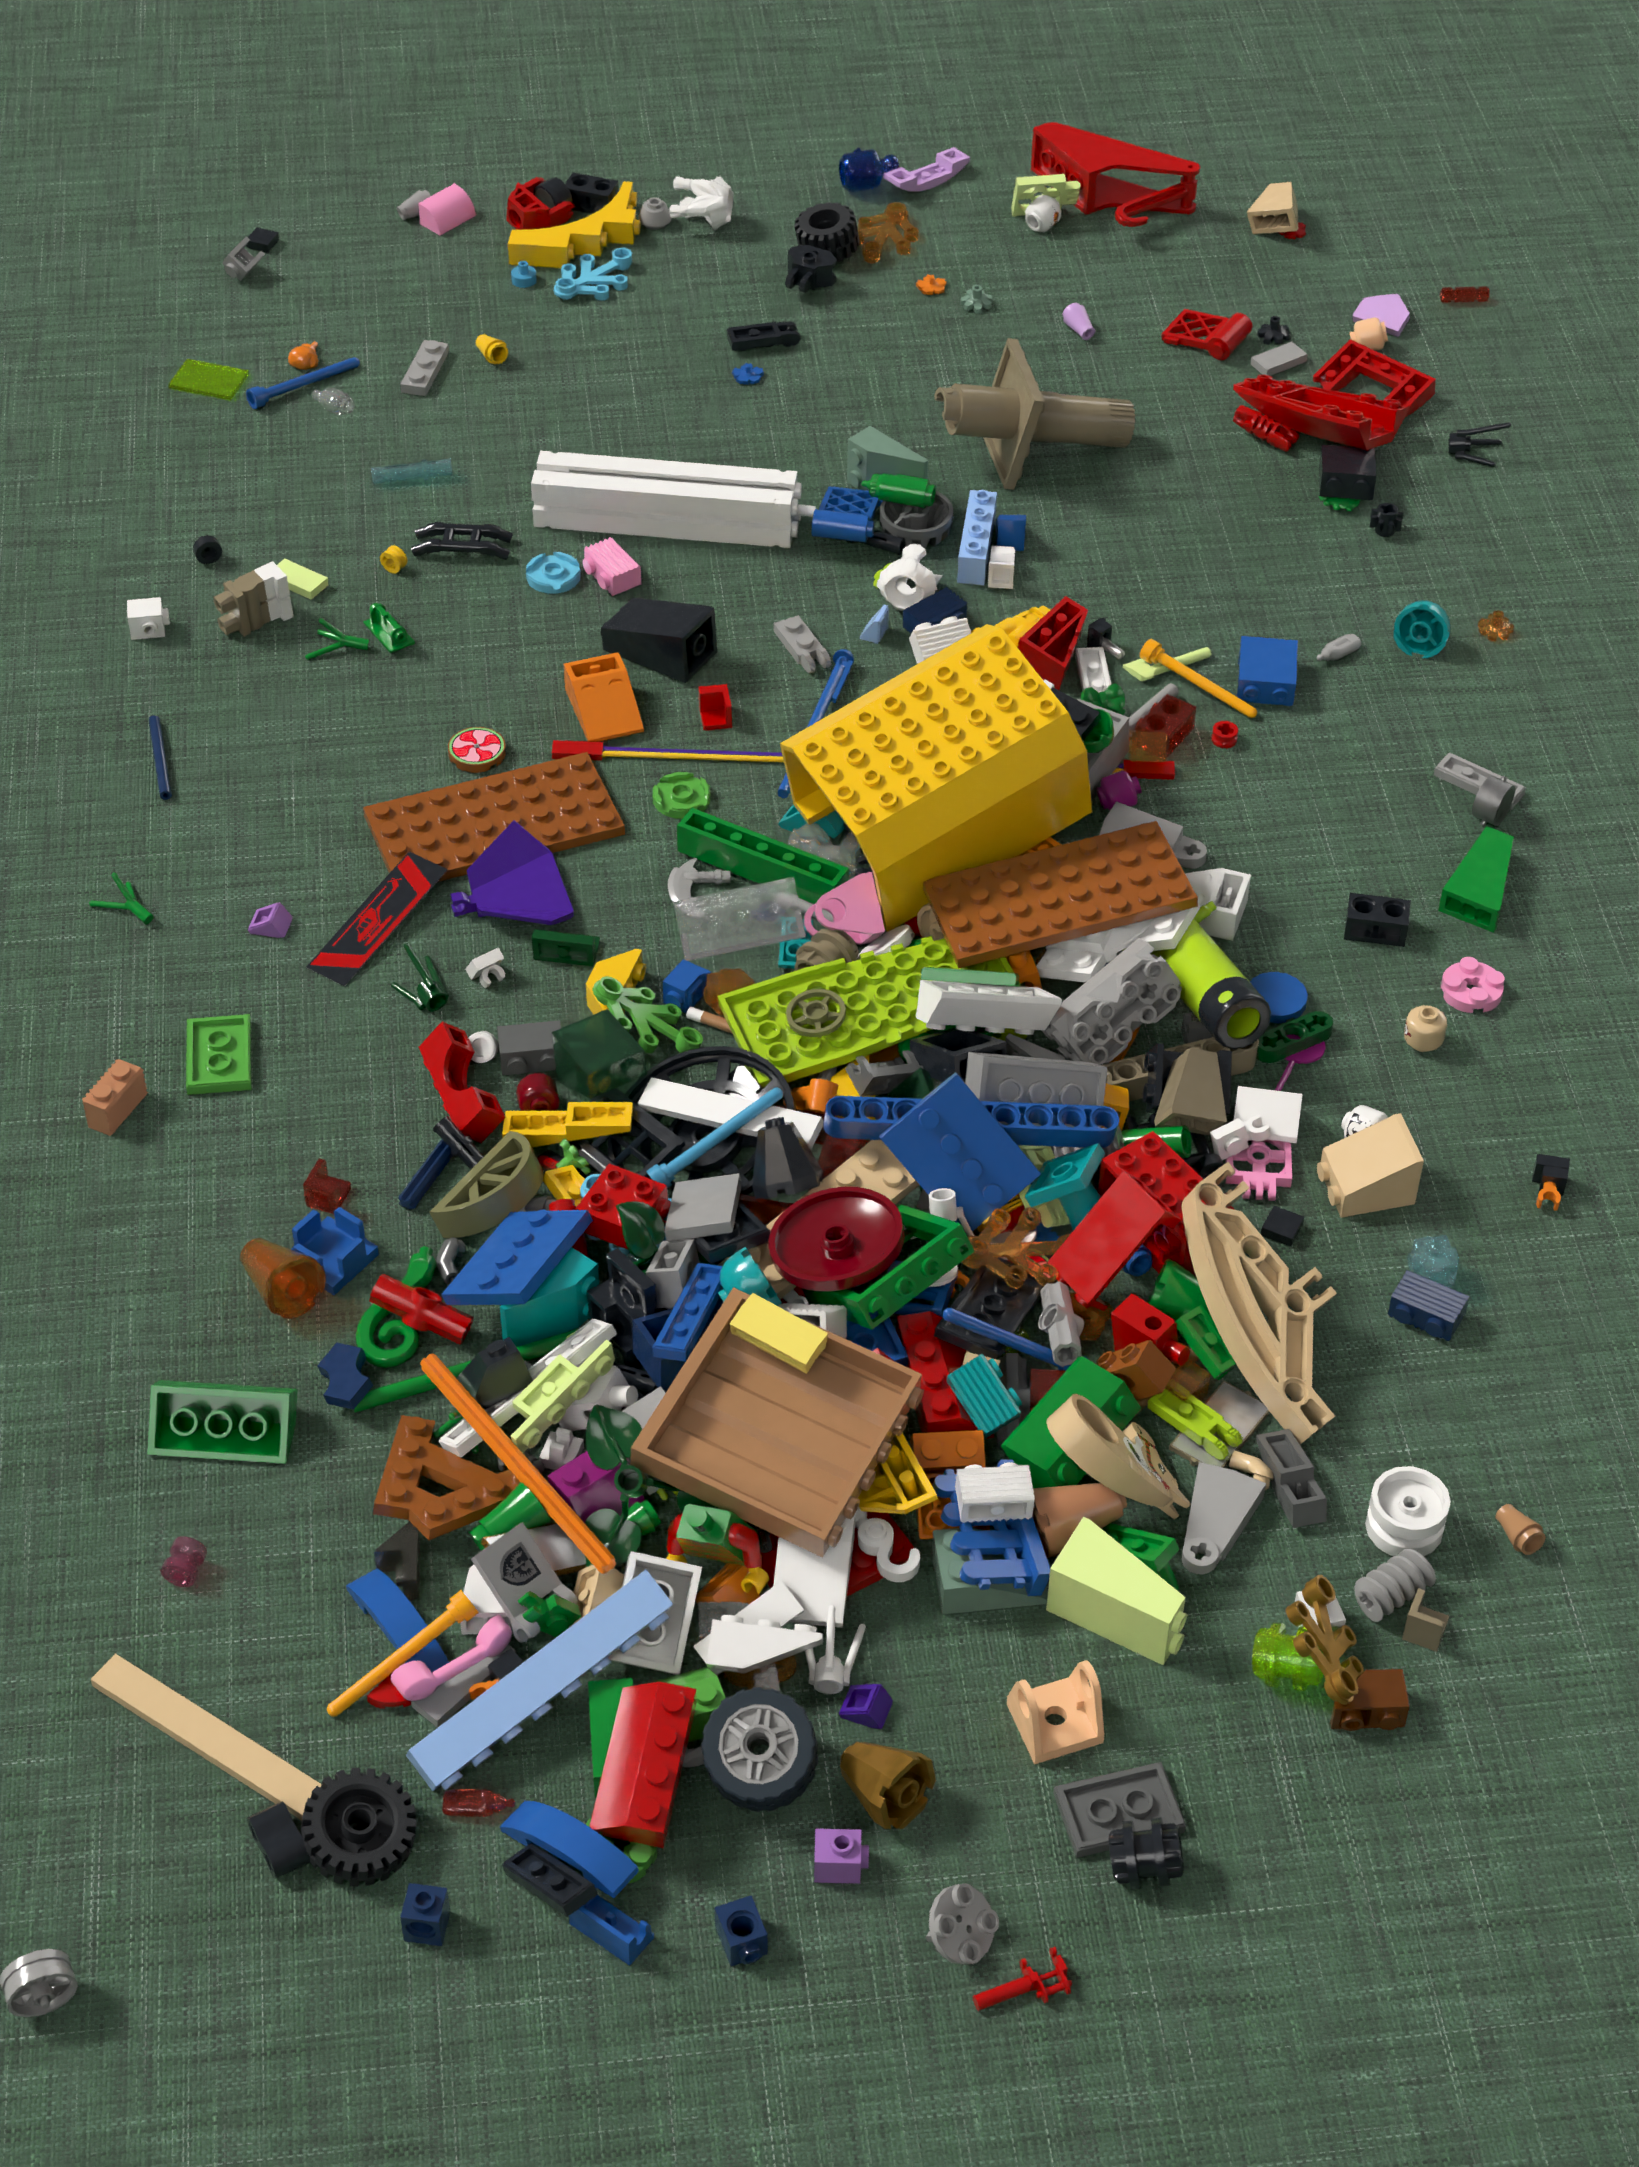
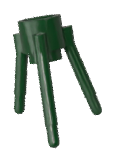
M405 943L404 948L424 981L417 987L418 997L395 982L391 983V987L412 1001L419 1010H423L425 1007L432 1012L441 1009L447 1003L449 994L444 989L430 956H425L424 959L432 979L411 946Z

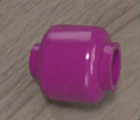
M1124 770L1101 778L1100 786L1096 788L1102 808L1104 810L1108 808L1109 811L1116 802L1130 807L1136 806L1138 802L1137 794L1142 793L1137 777L1131 778Z

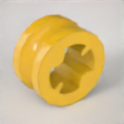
M391 545L380 555L382 566L393 574L398 573L408 563L404 551L395 545Z

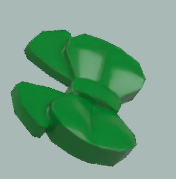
M1117 684L1109 685L1104 692H1097L1092 687H1088L1081 693L1080 700L1121 715L1125 713V709H1122L1125 706V695L1121 686Z

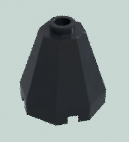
M784 1117L764 1121L765 1127L758 1130L752 1185L755 1199H769L778 1197L777 1193L790 1195L819 1187L820 1182L823 1183L824 1179L822 1168L793 1122H785Z

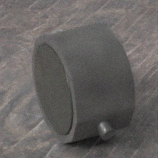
M1489 776L1480 787L1472 807V815L1482 819L1480 825L1486 826L1488 822L1498 826L1507 815L1515 795V786L1506 783L1507 777L1501 776L1499 780Z

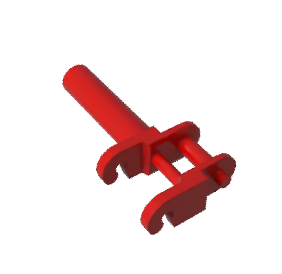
M1056 1947L1049 1949L1055 1970L1039 1976L1037 1972L1032 1971L1030 1966L1027 1967V1961L1023 1958L1019 1961L1024 1976L973 1995L976 2009L980 2011L1037 1990V1998H1041L1044 2003H1048V1996L1060 1991H1064L1066 1995L1071 1994L1070 1986H1072V1982L1066 1978L1067 1967L1061 1955L1057 1956ZM1056 1976L1059 1983L1045 1988L1042 1981Z

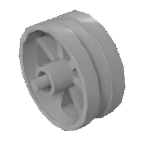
M44 1949L28 1953L11 1962L2 1971L0 1976V1985L5 1995L4 1998L9 2012L19 2017H33L49 2013L66 2004L75 1995L78 1987L68 1954L61 1950Z

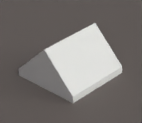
M1238 1086L1234 1120L1239 1118L1244 1123L1251 1116L1259 1114L1262 1119L1261 1127L1265 1125L1270 1127L1271 1136L1266 1140L1297 1143L1302 1094Z

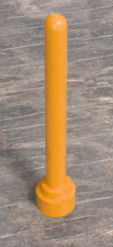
M1151 638L1142 647L1139 656L1149 664L1160 663L1249 718L1256 717L1257 709L1167 655L1165 649L1162 648V644Z
M462 1590L449 1599L451 1603L446 1606L447 1611L327 1706V1713L332 1717L340 1715L456 1621L460 1624L463 1620L468 1622L479 1612Z

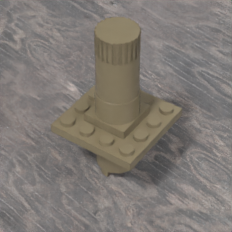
M1007 338L992 386L955 383L951 388L939 387L934 394L936 401H944L942 417L945 420L946 429L950 435L984 438L1004 489H1015L1017 480L1022 476V466L1025 457L1029 456L1031 441L1125 448L1130 443L1135 428V410L1130 400L1040 391L1038 382L1035 381L1031 366L1028 365L1025 353L1018 339Z

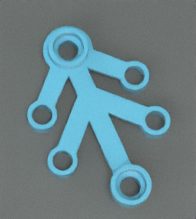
M627 248L615 249L612 252V261L592 271L591 269L595 267V257L591 254L580 256L581 274L575 280L573 278L576 277V266L573 264L562 265V278L556 281L554 294L564 300L572 299L577 294H593L597 300H606L609 298V287L607 285H613L615 290L627 289V276L604 275L615 269H629L632 264L631 250ZM586 284H600L596 286H584Z

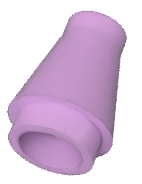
M1072 303L1064 309V323L1079 334L1083 340L1090 339L1095 334V329L1083 305Z

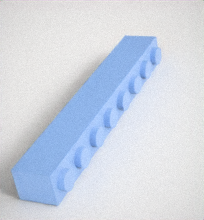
M647 1569L410 1748L406 1757L432 1791L440 1786L446 1791L463 1777L460 1770L471 1762L475 1767L480 1765L493 1754L490 1747L502 1739L505 1744L510 1742L523 1731L520 1724L529 1717H532L534 1721L540 1719L553 1708L549 1703L559 1694L567 1698L582 1686V1683L579 1681L581 1677L589 1671L594 1676L611 1663L608 1658L618 1649L624 1654L641 1640L637 1634L646 1627L654 1631L670 1617L666 1612L672 1607L673 1603Z

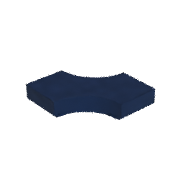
M336 1342L317 1365L320 1373L330 1379L329 1386L323 1395L327 1404L354 1410L373 1387L370 1378L361 1374V1368L366 1361V1354L363 1348Z

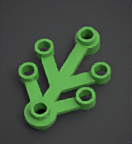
M608 976L602 977L599 981L595 982L592 988L593 994L600 1003L607 1005L614 1019L610 1026L612 1032L624 1037L627 1036L632 1027V1022L625 1017L623 1008L629 1012L640 1035L637 1046L641 1051L649 1054L653 1053L659 1044L658 1038L652 1033L649 1025L675 1041V1047L679 1053L698 1049L703 1042L702 1035L696 1029L683 1027L678 1031L669 1025L678 1022L682 1011L678 1006L671 1003L666 1005L652 1004L656 996L651 989L647 987H640L639 989L623 988L618 980Z

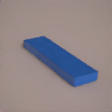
M704 1263L696 1264L652 1347L653 1357L686 1362L720 1298L718 1292L723 1290L719 1278L723 1266Z

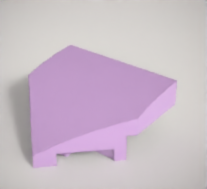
M1387 294L1364 298L1355 310L1352 318L1353 322L1356 323L1357 321L1376 317L1380 322H1385L1388 334L1399 337L1409 321L1410 314L1398 294Z

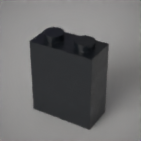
M1322 445L1319 462V496L1373 500L1376 483L1375 449L1364 450L1356 447Z

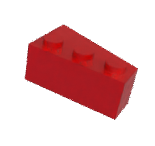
M1067 596L1019 639L1017 645L1019 651L1043 681L1046 679L1051 682L1057 690H1060L1088 614V609Z

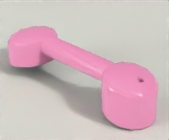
M494 1616L479 1631L475 1648L434 1672H431L422 1661L405 1663L392 1673L390 1680L403 1698L410 1701L422 1700L430 1696L439 1685L487 1657H496L502 1653L511 1640V1627L502 1616Z

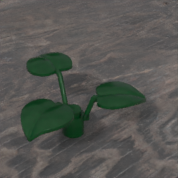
M637 1201L620 1203L616 1205V1208L621 1218L626 1246L634 1257L639 1258L638 1261L633 1263L646 1275L650 1265L646 1262L658 1252L656 1245L661 1243L665 1236L662 1218L652 1206ZM697 1250L699 1262L710 1264ZM720 1260V1261H718V1262L712 1263L711 1265H718V1264L721 1263L723 1260ZM655 1308V1313L665 1311L667 1309Z
M594 1405L586 1427L587 1452L592 1462L603 1470H612L622 1463L614 1477L616 1488L622 1492L620 1496L622 1513L620 1516L612 1509H600L593 1512L587 1518L585 1524L615 1557L616 1566L614 1568L628 1561L631 1551L637 1552L642 1540L640 1526L633 1521L626 1520L629 1514L628 1500L630 1497L636 1498L643 1495L648 1486L679 1491L677 1505L682 1512L686 1504L720 1508L670 1484L647 1478L640 1469L629 1465L627 1458H631V1447L642 1431L640 1423L633 1416L625 1412L601 1405ZM585 1556L586 1567L593 1565Z

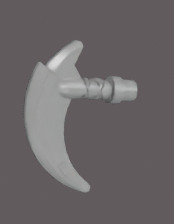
M693 858L681 867L673 868L668 879V893L671 901L680 911L691 917L708 921L710 916L701 911L691 898L692 885L694 883H715L716 885L731 883V871L716 869L714 872H698L695 869L697 858Z

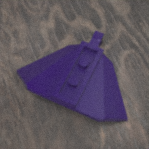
M515 820L467 869L471 895L468 896L464 892L450 894L454 917L477 912L478 917L492 916L554 925L569 920L574 916V910L552 852Z

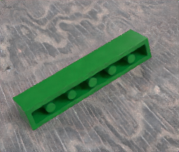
M691 808L677 824L678 852L726 871H731V873L777 891H783L812 904L817 903L818 899L825 893L849 880V868L694 808Z

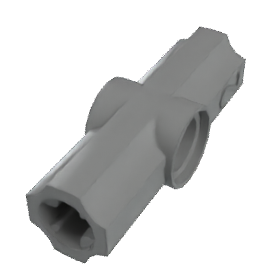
M1060 1281L1054 1284L1047 1283L1040 1290L1043 1311L1039 1317L1038 1327L1049 1336L1054 1362L1064 1367L1071 1365L1079 1356H1082L1079 1336L1083 1331L1084 1321L1081 1317L1074 1314L1068 1286Z

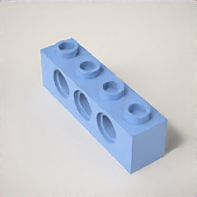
M970 490L958 556L957 583L985 584L996 519L997 492Z

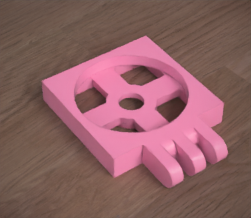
M1249 1140L1252 1141L1249 1148L1225 1159V1164L1229 1162L1235 1169L1234 1175L1226 1177V1184H1239L1245 1181L1250 1188L1242 1195V1199H1249L1251 1190H1255V1200H1262L1263 1190L1268 1191V1200L1275 1201L1276 1187H1291V1143L1274 1140ZM1265 1142L1276 1146L1279 1150H1271L1265 1145ZM1256 1152H1260L1264 1154L1265 1157L1261 1160L1255 1159L1252 1155ZM1233 1160L1248 1161L1252 1164V1172L1238 1171L1233 1165ZM1269 1162L1284 1163L1285 1167L1280 1173L1266 1172V1165Z

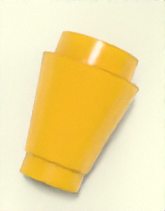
M482 334L476 339V346L489 363L500 364L506 360L508 349L504 341L487 336L486 334Z

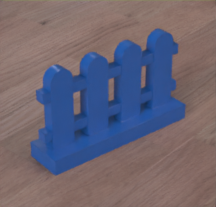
M1013 1459L1000 1460L997 1467L1004 1463H1014ZM945 1469L943 1474L935 1478L932 1487L938 1497L950 1498L952 1502L945 1505L941 1513L942 1521L948 1526H959L961 1530L954 1534L950 1542L952 1551L958 1555H969L970 1561H966L960 1570L959 1575L962 1581L970 1585H979L980 1590H988L991 1584L1013 1583L1014 1589H1020L1025 1586L1028 1596H1041L1049 1581L1050 1566L1033 1516L1030 1519L1024 1518L1022 1520L1017 1518L1016 1520L1009 1519L1007 1521L1005 1519L1001 1521L996 1519L993 1522L991 1520L986 1522L983 1520L980 1522L974 1521L972 1523L969 1521L961 1522L955 1489L957 1474H955L954 1469ZM993 1525L995 1530L974 1531L972 1526ZM1003 1554L1004 1559L983 1560L982 1555Z

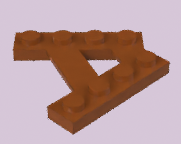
M401 1415L375 1498L373 1514L409 1520L428 1540H431L482 1519L498 1506L520 1483L509 1469L497 1474L432 1444L436 1421ZM423 1475L455 1491L438 1497L418 1486Z

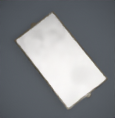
M1223 1380L1204 1404L1223 1416L1224 1420L1232 1425L1234 1429L1236 1428L1243 1437V1441L1236 1448L1223 1442L1229 1450V1454L1224 1460H1218L1208 1454L1203 1445H1198L1180 1432L1170 1444L1169 1450L1190 1461L1191 1466H1198V1463L1201 1462L1226 1468L1230 1463L1233 1451L1239 1452L1270 1414L1264 1403L1251 1396L1250 1391L1244 1392ZM1217 1432L1213 1434L1220 1441H1222L1218 1436Z

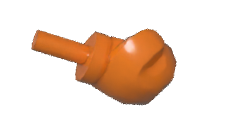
M313 341L311 344L304 343L292 349L288 356L289 365L302 370L316 368L319 361L316 354L318 343L316 341Z

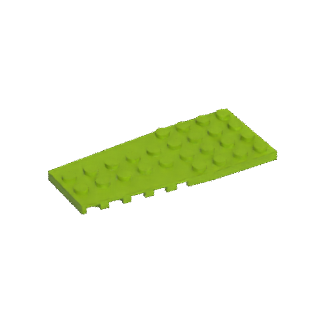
M932 936L921 938V944L907 948H904L902 943L891 946V952L875 956L873 951L861 953L860 960L846 963L845 959L841 958L793 971L718 995V1003L739 1048L756 1053L771 1062L788 1083L852 1062L858 1056L865 1057L932 1030L926 1027L925 1022L916 1018L921 969L923 967L958 969L945 938L933 941ZM1006 957L959 968L964 970L1014 973ZM826 989L838 994L845 1004L846 1016L844 1022L837 1030L822 1036V1038L802 1036L790 1028L786 1017L787 1006L795 996L804 991ZM811 997L803 1001L806 1003L814 1000L822 1001L825 997ZM831 999L828 1004V1011L840 1013V1007ZM798 1005L792 1012L793 1021L803 1016V1010ZM835 1020L826 1021L821 1024V1028L831 1025ZM805 1024L800 1026L806 1029H815V1025ZM749 1067L762 1087H765L771 1081L763 1073Z

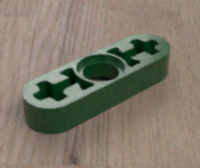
M1314 1011L1266 1031L1258 1039L1256 1058L1265 1063H1274L1328 1040L1332 1035L1333 1018L1325 1012ZM1287 1035H1297L1301 1039H1290Z

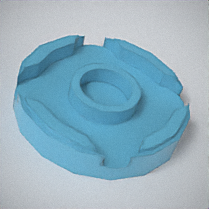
M553 552V555L546 556V553L539 554L532 558L526 567V580L529 585L536 591L546 594H558L569 591L580 581L581 569L578 561L571 555L562 552Z

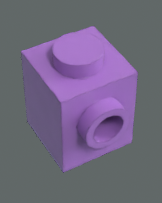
M815 1829L814 1883L860 1884L861 1868L868 1869L869 1845H861V1830Z

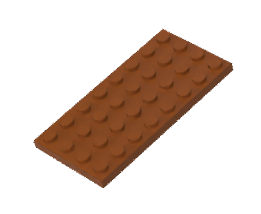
M587 752L363 807L364 817L388 872L390 873L408 852H412L448 869L437 882L467 875V869L513 820L552 853L625 835V826Z
M1157 821L967 868L923 882V891L958 969L1198 907V897Z

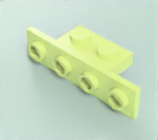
M606 1339L578 1368L559 1354L512 1401L513 1408L527 1418L511 1435L512 1442L522 1453L528 1448L531 1449L536 1446L542 1434L552 1424H557L564 1417L566 1409L575 1400L582 1399L589 1391L590 1385L599 1376H604L610 1371L615 1361L612 1343Z

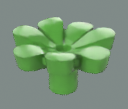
M563 1139L560 1146L563 1148L564 1158L555 1166L561 1168L573 1165L585 1175L590 1173L591 1170L587 1160L582 1156L578 1157L577 1148L574 1145L571 1146L567 1139Z

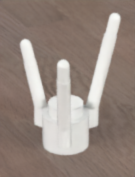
M830 1605L828 1608L825 1656H822L816 1664L813 1648L805 1650L809 1668V1684L814 1685L816 1691L824 1694H836L842 1691L843 1686H849L850 1673L866 1629L865 1624L859 1625L843 1666L840 1658L834 1656L836 1608L833 1605Z

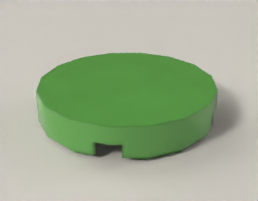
M671 773L663 776L660 779V783L654 785L653 804L657 811L663 815L683 819L691 808L702 812L708 808L710 804V786L702 777L700 779L695 778L692 773Z

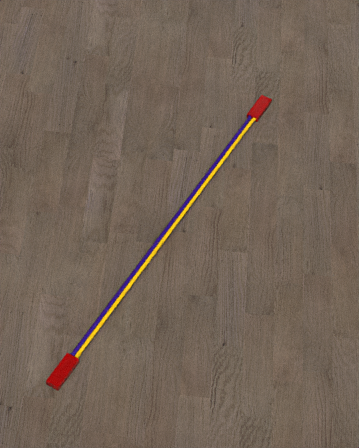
M553 740L551 753L552 759H560L587 752L591 760L602 761L603 757H636L784 763L782 753L607 747L604 746V742ZM1124 760L1113 772L1116 773L1124 770L1131 778L1136 776L1138 779L1174 780L1175 765L1174 761Z

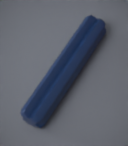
M442 1139L399 1195L400 1206L406 1207L409 1210L414 1209L453 1157L450 1153L452 1149Z

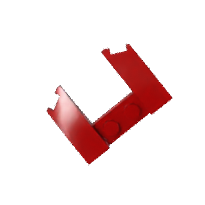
M1351 339L1313 375V381L1319 382L1323 389L1339 391L1360 374L1372 378L1394 389L1385 399L1400 401L1399 405L1409 407L1406 417L1414 413L1435 395V378Z

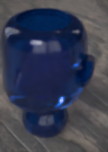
M860 147L853 152L842 155L839 160L840 181L843 188L849 192L877 188L882 182L884 173L899 168L897 156L888 154L880 159L877 151L874 149L861 151Z

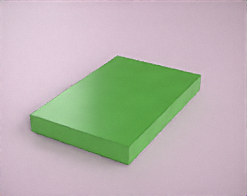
M250 1014L187 1019V1095L252 1090Z

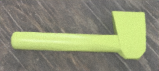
M1205 647L1175 657L1174 659L1186 666L1210 658L1211 650ZM1143 659L1123 665L1126 671L1140 681L1149 680L1156 675L1171 671L1160 663L1150 666Z

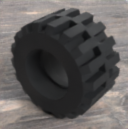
M837 202L819 203L816 206L808 207L806 211H802L795 220L794 227L798 246L809 245L830 251L837 259V262L852 256V253L856 252L857 246H859L856 217L854 211L849 209L847 205H841V203Z

